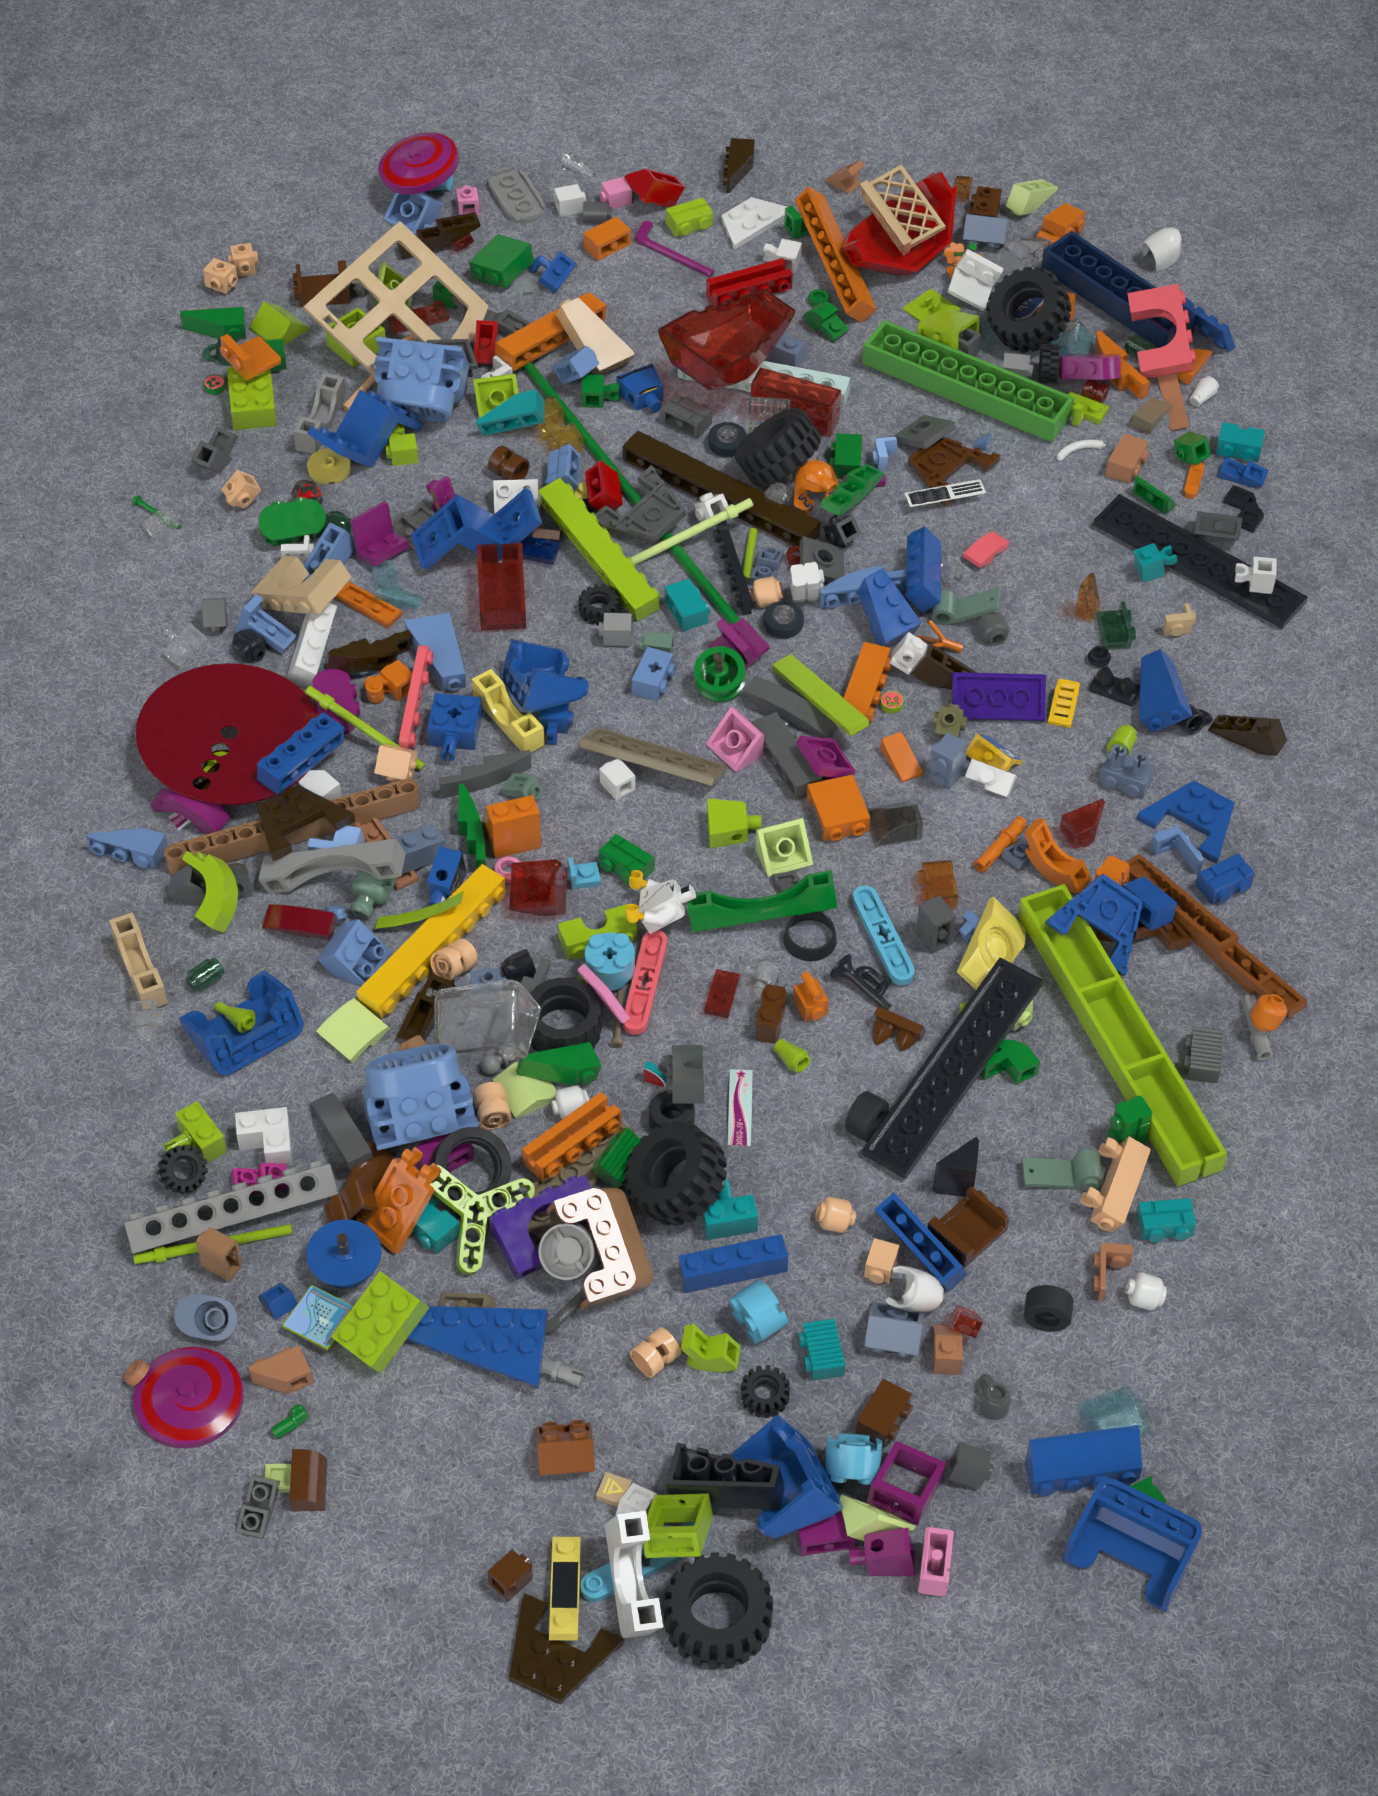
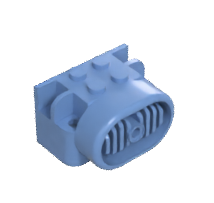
M377 337L376 342L379 346L378 357L375 358V380L378 384L376 393L381 396L380 401L385 402L387 400L418 415L417 420L430 422L449 420L452 416L453 405L462 401L466 388L469 363L463 348Z
M447 1044L423 1045L388 1053L374 1058L366 1064L364 1072L367 1084L363 1088L362 1098L369 1131L377 1150L453 1133L461 1128L479 1127L478 1120L474 1114L469 1084L461 1068H459L457 1053L454 1047Z

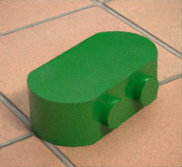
M304 497L296 498L293 502L284 503V501L273 502L271 505L266 506L259 516L260 535L267 544L272 546L304 541L305 535H309L310 540L318 539L326 528L324 508L313 499L306 500Z

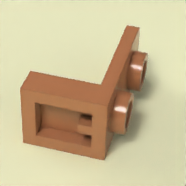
M1100 1243L1099 1252H1094L1093 1268L1098 1269V1276L1094 1275L1093 1291L1098 1292V1301L1104 1300L1106 1265H1110L1113 1268L1130 1267L1133 1245Z

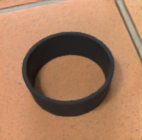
M820 912L794 915L787 923L783 936L784 946L797 959L803 961L822 960L828 957L836 947L835 926L829 917ZM813 920L825 924L833 934L829 942L819 948H804L797 945L791 939L789 929L798 922Z

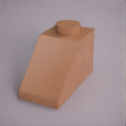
M933 1324V1374L960 1375L963 1361L960 1325Z

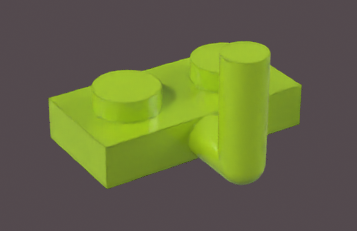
M1071 391L1068 394L1074 397L1072 410L1073 426H1078L1083 419L1100 425L1109 412V406Z

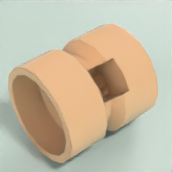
M457 939L431 956V967L435 975L451 981L476 966L478 961L477 952L468 940Z
M487 1082L476 1087L472 1093L475 1108L478 1110L479 1126L486 1130L507 1126L512 1119L504 1085L498 1082Z
M662 1327L651 1333L647 1337V1342L642 1341L630 1350V1356L634 1364L649 1378L654 1377L664 1369V1363L670 1364L681 1355L680 1346L675 1338Z

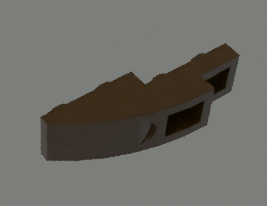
M405 630L400 633H394L385 639L376 640L372 644L366 638L352 641L348 645L334 648L327 652L323 668L325 670L338 669L346 673H362L383 669L385 666L397 661L398 655L410 649L413 635L409 630Z

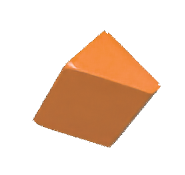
M1194 349L1196 362L1192 363L1193 370L1177 373L1178 380L1189 385L1209 361L1212 351Z

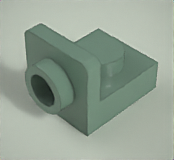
M512 773L501 788L504 796L526 797L533 795L536 802L544 792L537 778L532 774Z

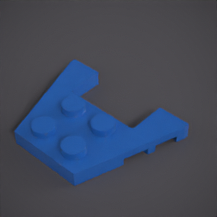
M1194 780L1141 810L1137 814V819L1155 829L1167 814L1172 815L1208 835V838L1199 847V851L1202 856L1217 863L1235 802Z
M1101 874L1045 921V924L1061 935H1066L1075 918L1079 916L1116 942L1108 957L1119 975L1126 976L1129 954L1133 949L1131 947L1134 932L1137 931L1143 901L1105 874Z

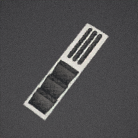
M978 479L904 494L909 506L914 507L984 494L986 491L981 480Z

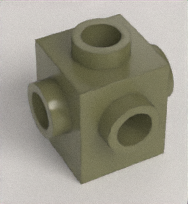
M946 704V707L940 706L939 712L935 711L932 725L936 726L935 736L943 738L948 732L959 738L960 731H965L967 717H964V711L958 705ZM949 719L953 720L952 723H947L946 721Z

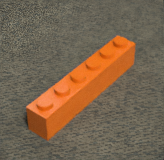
M590 292L578 297L602 321H605L607 305ZM559 308L497 341L495 356L497 355L507 363L513 372L570 341L571 339L556 316Z

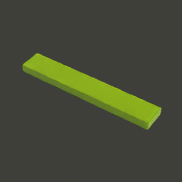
M792 654L772 664L773 670L849 736L869 726L868 718Z

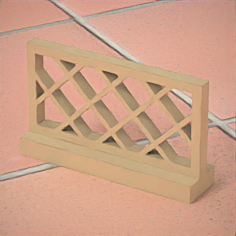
M902 165L871 182L866 180L860 183V196L903 256L910 252V248L945 229V224ZM901 173L904 177L903 183L892 181L893 176ZM879 184L887 185L886 193L878 192L874 187ZM890 186L902 188L900 196L888 194ZM904 189L914 191V199L903 197ZM887 199L897 200V208L888 207L886 205ZM901 201L912 203L911 211L899 209ZM915 204L924 206L926 208L925 214L914 212ZM898 214L909 216L908 224L899 222L897 220ZM912 217L924 219L922 227L911 225ZM926 220L935 221L938 226L933 229L926 228ZM909 229L920 231L919 237L911 240L908 235Z

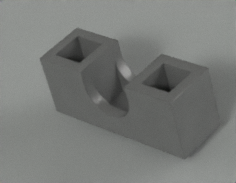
M672 1045V1054H667V1094H672V1103H703V1045Z

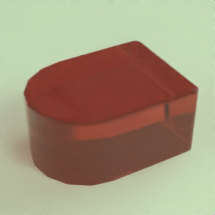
M956 1305L949 1324L953 1330L976 1338L983 1321L976 1312Z

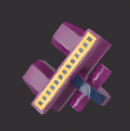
M444 476L439 481L434 479L426 485L428 493L432 494L434 500L432 507L435 512L457 495L454 493L451 480L447 476Z

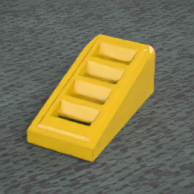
M1065 679L1057 680L1048 724L1071 728L1080 689L1079 682ZM1055 713L1067 715L1068 718L1055 715Z

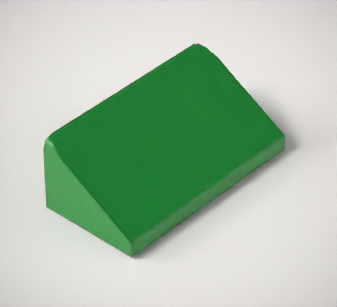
M1139 476L1135 477L1133 493L1164 514L1169 513L1176 507L1169 496Z

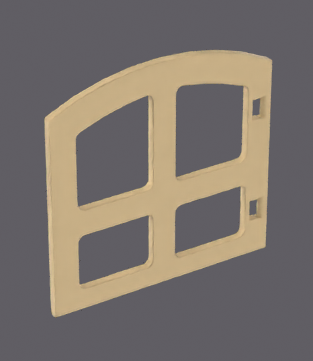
M399 221L311 299L303 309L375 377V369L372 366L375 364L377 356L363 343V340L388 317L395 316L421 342L427 343V340H441L405 305V302L430 279L436 278L467 307L463 321L451 339H468L471 343L476 333V320H484L488 305ZM395 243H400L420 262L421 266L394 290H390L368 267ZM356 280L379 301V304L352 328H347L326 308V305L351 282ZM327 317L336 324L334 328L324 321Z

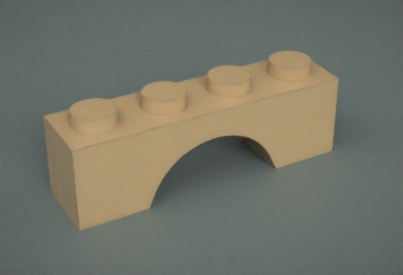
M133 912L109 920L114 942L143 1011L145 1012L168 1004L164 985L157 968L153 967Z

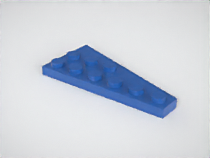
M428 1306L430 1308L406 1339L410 1343L421 1344L431 1348L432 1351L443 1352L453 1356L454 1359L490 1372L495 1371L506 1375L509 1379L519 1380L539 1389L548 1313L546 1309Z

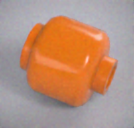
M1265 994L1261 995L1250 1010V1018L1252 1024L1258 1030L1263 1032L1274 1031L1280 1027L1288 1010L1280 996Z

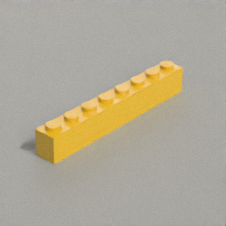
M482 864L449 897L451 898L464 891L461 903L442 913L429 917L356 991L357 1000L379 1019H382L387 1013L391 1014L395 1010L397 1003L403 997L406 998L410 995L414 985L427 977L429 970L432 968L431 956L438 950L460 939L465 933H470L475 927L476 922L481 917L488 915L491 906L496 901L500 902L504 898L506 885L503 876Z

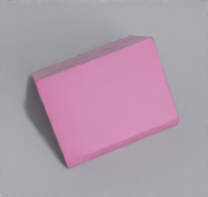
M731 706L706 742V745L735 772H738L763 756L764 734Z

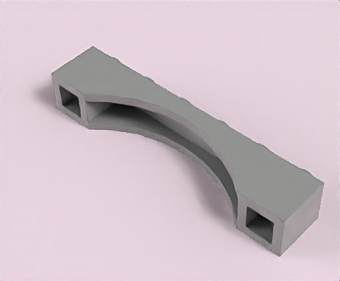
M387 839L289 853L275 861L271 859V856H264L258 880L268 893L274 894L290 892L313 877L336 870H361L378 880L396 878L402 875L406 853L397 839Z

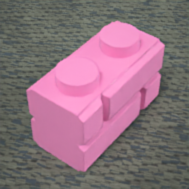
M932 1527L925 1529L918 1587L919 1593L946 1596L954 1531Z

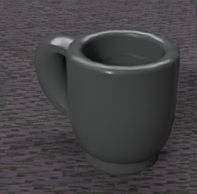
M982 1374L979 1379L983 1391L980 1402L981 1412L989 1419H1002L1009 1413L1010 1393L1003 1384L995 1383L990 1375Z

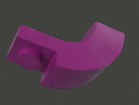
M169 788L160 790L150 804L155 811L175 812L184 816L201 833L210 834L219 831L230 818L219 804L193 800Z

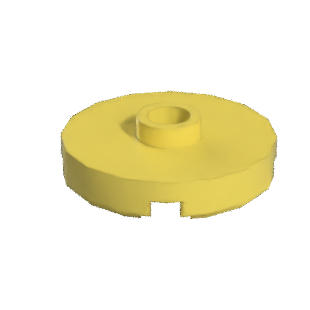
M329 448L321 449L313 453L308 459V473L314 481L321 484H329V482L339 483L350 474L351 460L338 455Z

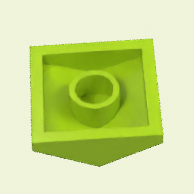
M516 374L473 379L475 402L479 418L519 393Z

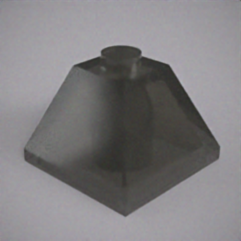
M906 801L867 808L870 815L869 830L875 848L922 840L923 820L917 804Z

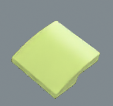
M353 998L334 1012L316 1032L353 1063L369 1045L375 1046L390 1028Z

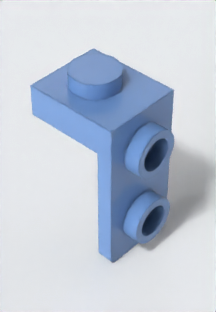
M1178 825L1167 830H1160L1153 835L1150 849L1155 856L1176 847L1195 874L1201 871L1203 856L1199 850L1195 849L1190 842L1189 836L1185 832L1183 833Z

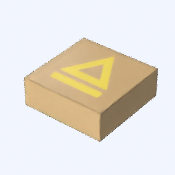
M605 1472L596 1494V1500L618 1507L619 1500L632 1485V1480Z

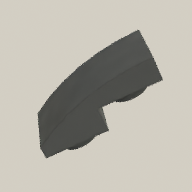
M251 1475L246 1501L241 1507L236 1532L264 1538L276 1502L280 1485L279 1480Z

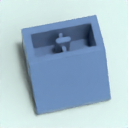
M355 919L340 925L317 960L332 975L362 986L384 964L391 951L359 919Z

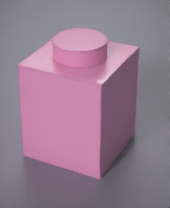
M624 177L601 183L602 192L599 193L601 202L608 203V207L615 209L632 204V188Z

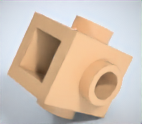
M251 243L230 246L231 255H227L228 262L236 266L237 276L256 275L255 264L259 263L257 251L252 250Z
M213 258L203 270L206 287L227 294L237 284L238 276L236 274V266Z
M236 470L223 486L222 491L226 496V501L231 506L245 509L261 492V488L254 476Z

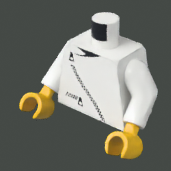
M633 870L631 871V877H629L630 887L635 890L642 887L644 889L640 892L639 906L636 904L626 905V919L631 923L641 920L649 934L682 918L685 915L686 902L696 898L695 890L691 885L680 888L677 881L673 879L663 883L651 879L646 881L643 880V873L641 871Z

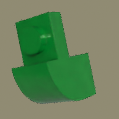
M1004 1040L980 1073V1076L985 1081L1006 1070L1015 1084L1018 1085L1038 1075L1040 1061L1027 1045L1016 1040Z

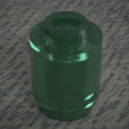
M1137 334L1133 337L1130 336L1125 343L1126 353L1138 359L1137 352L1157 348L1154 343Z
M215 957L205 959L187 972L188 978H186V981L193 991L203 992L219 981L225 971Z

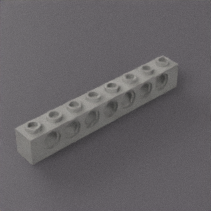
M322 1160L308 1163V1168L298 1171L297 1167L289 1168L282 1171L283 1176L272 1178V1174L256 1178L257 1183L247 1186L246 1182L231 1185V1191L221 1193V1189L205 1193L206 1198L196 1200L195 1196L179 1200L180 1205L170 1208L169 1204L157 1206L154 1208V1213L144 1215L143 1211L128 1215L129 1220L123 1222L132 1253H137L199 1235L209 1227L216 1230L337 1195L338 1191L329 1163L323 1164ZM304 1176H311L314 1180V1185L309 1190H302L300 1187V1181ZM280 1183H285L288 1186V1194L285 1197L279 1198L274 1193L275 1187ZM256 1190L261 1191L263 1194L262 1202L258 1205H252L249 1202L250 1193ZM228 1198L237 1200L238 1206L233 1212H226L223 1208V1203ZM203 1205H208L212 1209L211 1217L206 1220L200 1219L197 1215L198 1209ZM183 1213L186 1215L187 1220L182 1227L172 1225L171 1220L174 1214ZM151 1220H156L161 1224L160 1231L154 1235L146 1232V1224Z

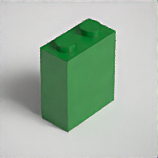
M497 234L469 261L472 278L506 289L534 261L532 247L530 243Z

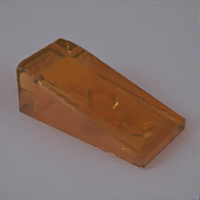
M1090 573L1079 587L1075 616L1087 622H1091L1100 611V600L1094 573Z

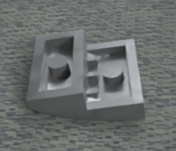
M420 502L408 515L402 512L392 522L393 532L407 539L409 547L416 552L411 534L435 513Z

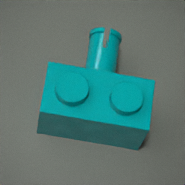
M723 1180L724 1188L721 1194L718 1193V1200L713 1206L710 1205L706 1209L707 1212L701 1216L706 1241L758 1232L759 1216L753 1194L733 1197L730 1180Z

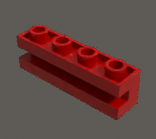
M781 258L706 279V295L715 310L728 308L732 305L746 303L750 300L792 289L793 273L790 269H786V262Z

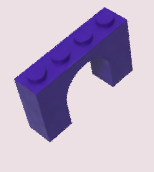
M576 1175L569 1177L563 1181V1185L557 1188L553 1186L547 1187L540 1191V1195L532 1199L525 1197L516 1202V1206L508 1210L506 1207H503L492 1213L488 1225L516 1280L539 1270L542 1265L529 1237L528 1224L530 1220L537 1214L546 1211L553 1201L592 1189L585 1175L579 1178Z

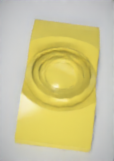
M995 897L989 899L957 970V973L975 990H977L999 957L1013 963L1025 944L1026 929L1024 925Z

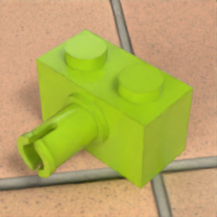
M198 1101L175 1113L178 1129L182 1134L167 1143H163L166 1152L179 1145H189V1147L197 1148V1152H202L204 1154L202 1158L203 1160L206 1159L207 1163L227 1152L224 1135Z

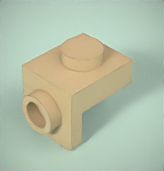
M1189 603L1183 605L1182 613L1165 615L1162 628L1164 636H1180L1191 633L1192 626L1196 624V615L1194 611H1191Z

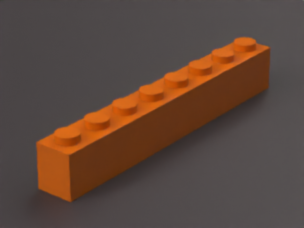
M808 186L795 199L796 205L846 314L859 322H864L877 308L858 267L852 265L842 248L845 239L825 196Z

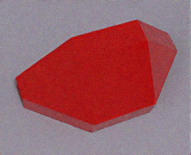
M942 171L936 174L933 172L915 183L946 227L943 231L910 248V252L904 256L874 214L871 213L847 233L842 247L852 265L900 276H906L921 269L952 242L957 185L951 187ZM906 189L904 190L903 197L914 199L915 193L912 190ZM890 199L886 201V205L897 208L898 201ZM901 201L899 209L911 211L912 203ZM915 204L914 212L925 214L926 208ZM898 214L897 220L908 224L909 216ZM912 217L910 224L922 227L924 219ZM926 220V228L933 229L938 226L935 221ZM909 229L908 235L911 240L919 237L920 231Z

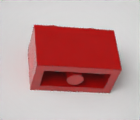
M601 460L584 472L590 505L597 510H601L605 505L612 510H617L623 505L618 472Z

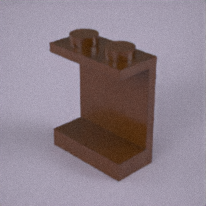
M346 260L338 261L339 274L301 277L300 264H296V273H292L293 285L298 286L294 287V298L299 300L300 307H304L347 268ZM347 286L327 305L349 304V287Z

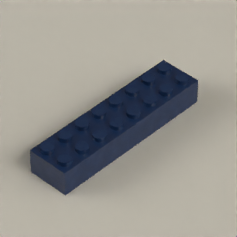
M1070 231L1043 250L1041 268L1052 272L1061 283L1155 347L1161 348L1173 340L1177 328L1166 318L1153 317L1132 321L1128 293L1156 288L1145 279L1073 231ZM1182 305L1183 311L1187 310L1189 316V323H1185L1186 330L1191 329V334H1193L1197 314Z

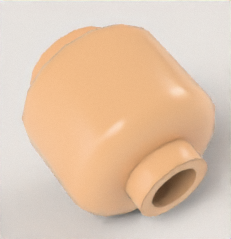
M773 576L756 579L753 583V588L749 589L752 602H756L760 608H766L784 598L781 581H777Z
M826 1197L823 1202L820 1201L818 1203L815 1220L819 1222L821 1229L844 1233L849 1226L854 1225L856 1211L852 1210L850 1201Z

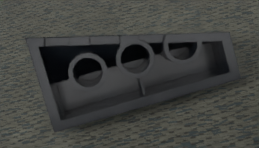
M678 1442L666 1481L668 1495L709 1494L711 1508L780 1510L785 1491L779 1465L748 1458L741 1461L734 1459L733 1455L727 1453L719 1456L709 1453L708 1449L698 1447L696 1450L687 1448L686 1444Z

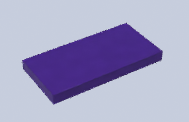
M953 672L952 704L960 706L967 720L1045 722L1046 674Z

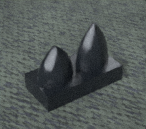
M1106 666L1098 670L1090 684L1089 691L1132 707L1140 693V685L1134 684L1129 677L1123 679L1115 677L1111 669Z

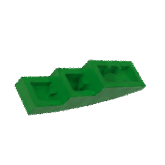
M868 464L847 473L845 481L837 485L833 494L822 499L820 507L837 516L844 514L859 503L881 481L885 473Z
M459 784L458 832L459 835H467L468 854H476V869H478L482 864L486 866L485 839L481 820L474 801L465 785Z

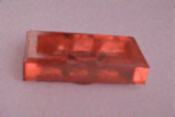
M716 969L704 1008V1014L729 1019L740 981V974Z

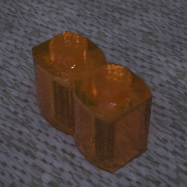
M952 861L922 862V870H918V883L924 886V889H921L922 902L941 896L950 909L957 908L958 892Z

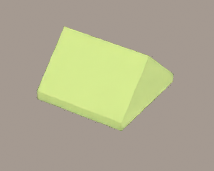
M803 818L756 830L755 850L767 877L772 876V874L813 865Z
M841 1495L842 1513L847 1536L864 1541V1535L901 1528H909L910 1533L914 1531V1525L865 1502Z

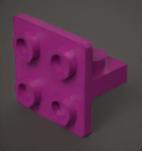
M723 618L718 621L716 625L722 635L708 646L709 648L722 646L733 649L742 657L745 669L770 649L768 643L744 618H741L735 624L732 622L728 624Z

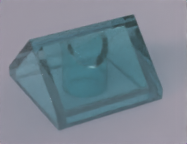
M1075 319L1066 323L1067 328L1064 332H1060V337L1056 341L1053 340L1049 343L1059 344V356L1066 354H1090L1095 344V338L1079 319Z

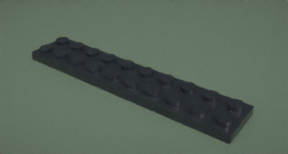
M1120 494L1094 519V526L1136 549L1155 543L1160 552L1164 547L1171 546L1172 554L1167 556L1175 554L1177 556V563L1167 566L1281 629L1288 624L1307 602L1308 596L1276 579L1272 594L1249 592V581L1235 582L1236 563L1245 564L1248 567H1252L1251 565Z
M999 957L862 1149V1154L906 1179L1043 985V979Z

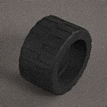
M570 977L549 979L536 986L529 994L525 1004L528 1042H530L533 1050L537 1052L590 1042L594 1049L600 1040L601 1003L597 993L583 981ZM570 1009L582 1014L585 1020L572 1028L556 1029L546 1025L542 1018L555 1010Z

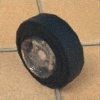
M732 422L716 424L709 431L708 445L712 452L724 457L735 456L737 447L746 437V432L743 427Z
M778 601L766 608L763 615L764 627L772 636L790 638L796 636L801 631L804 625V614L796 604L788 601Z

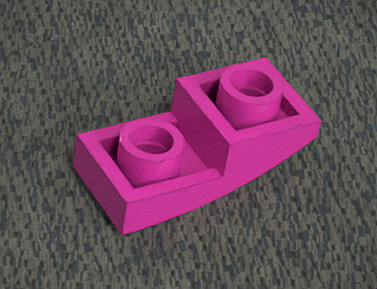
M260 1163L258 1169L233 1168L230 1174L231 1183L234 1185L246 1182L248 1186L257 1183L256 1178L272 1174V1178L283 1176L282 1171L287 1169L286 1164ZM280 1183L275 1187L274 1191L287 1189L288 1186L285 1183ZM256 1190L251 1192L250 1195L260 1194L262 1192Z

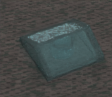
M1128 1386L1078 1403L1091 1431L1138 1425L1140 1437L1151 1434L1142 1404Z

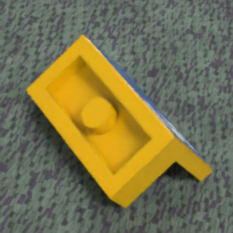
M976 733L967 748L966 755L970 758L1006 772L1010 770L1013 764L1020 765L1023 762L988 735Z

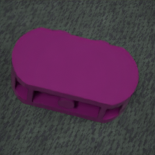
M1118 354L1060 355L1059 378L1106 380L1121 377V356Z
M328 669L318 673L313 678V688L324 695L328 694L334 698V702L353 715H361L359 701L354 702V698H357L356 685L351 684L349 674L338 669ZM315 700L318 714L320 715L324 712L344 727V735L355 729L353 725L331 710L326 711L320 707L319 702Z

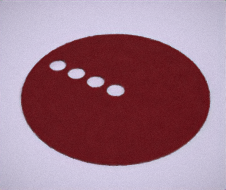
M223 663L205 665L172 677L150 695L138 716L136 744L140 757L147 769L157 780L172 791L190 799L211 804L239 805L254 803L277 795L257 780V764L263 757L269 756L278 745L284 744L296 731H300L312 718H316L319 714L315 705L302 689L275 672L246 664ZM225 727H234L237 729L238 735L233 739H226L221 736L220 732ZM222 743L228 746L229 752L226 755L217 756L212 753L211 748L215 744ZM208 760H214L219 763L220 768L216 772L208 773L203 770L202 765ZM306 772L302 777H300L297 781H295L284 791L288 790L297 782H299L308 772ZM204 777L211 784L207 789L199 790L193 786V781L196 778Z

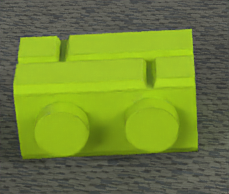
M702 197L665 209V222L675 237L688 235L693 231L704 230L712 226L713 211Z

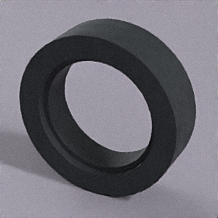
M479 1127L458 1129L441 1141L434 1150L430 1165L435 1163L448 1171V1157L451 1151L458 1145L475 1144L489 1153L494 1163V1177L488 1188L483 1191L474 1192L477 1195L508 1184L510 1181L512 1162L509 1151L498 1136L486 1129ZM437 1178L432 1181V1182L438 1181V1182L442 1185V1186L439 1188V1190H440L441 1192H442L443 1188L449 1183V1181L446 1180V1181L442 1184ZM450 1187L448 1189V1197L453 1201H457L461 1197V1192L456 1187ZM494 1194L492 1196V1200L497 1198L500 1194ZM474 1204L471 1208H477V1204Z

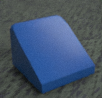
M278 1283L259 1295L260 1300L276 1320L293 1310L297 1305L292 1291L282 1283Z

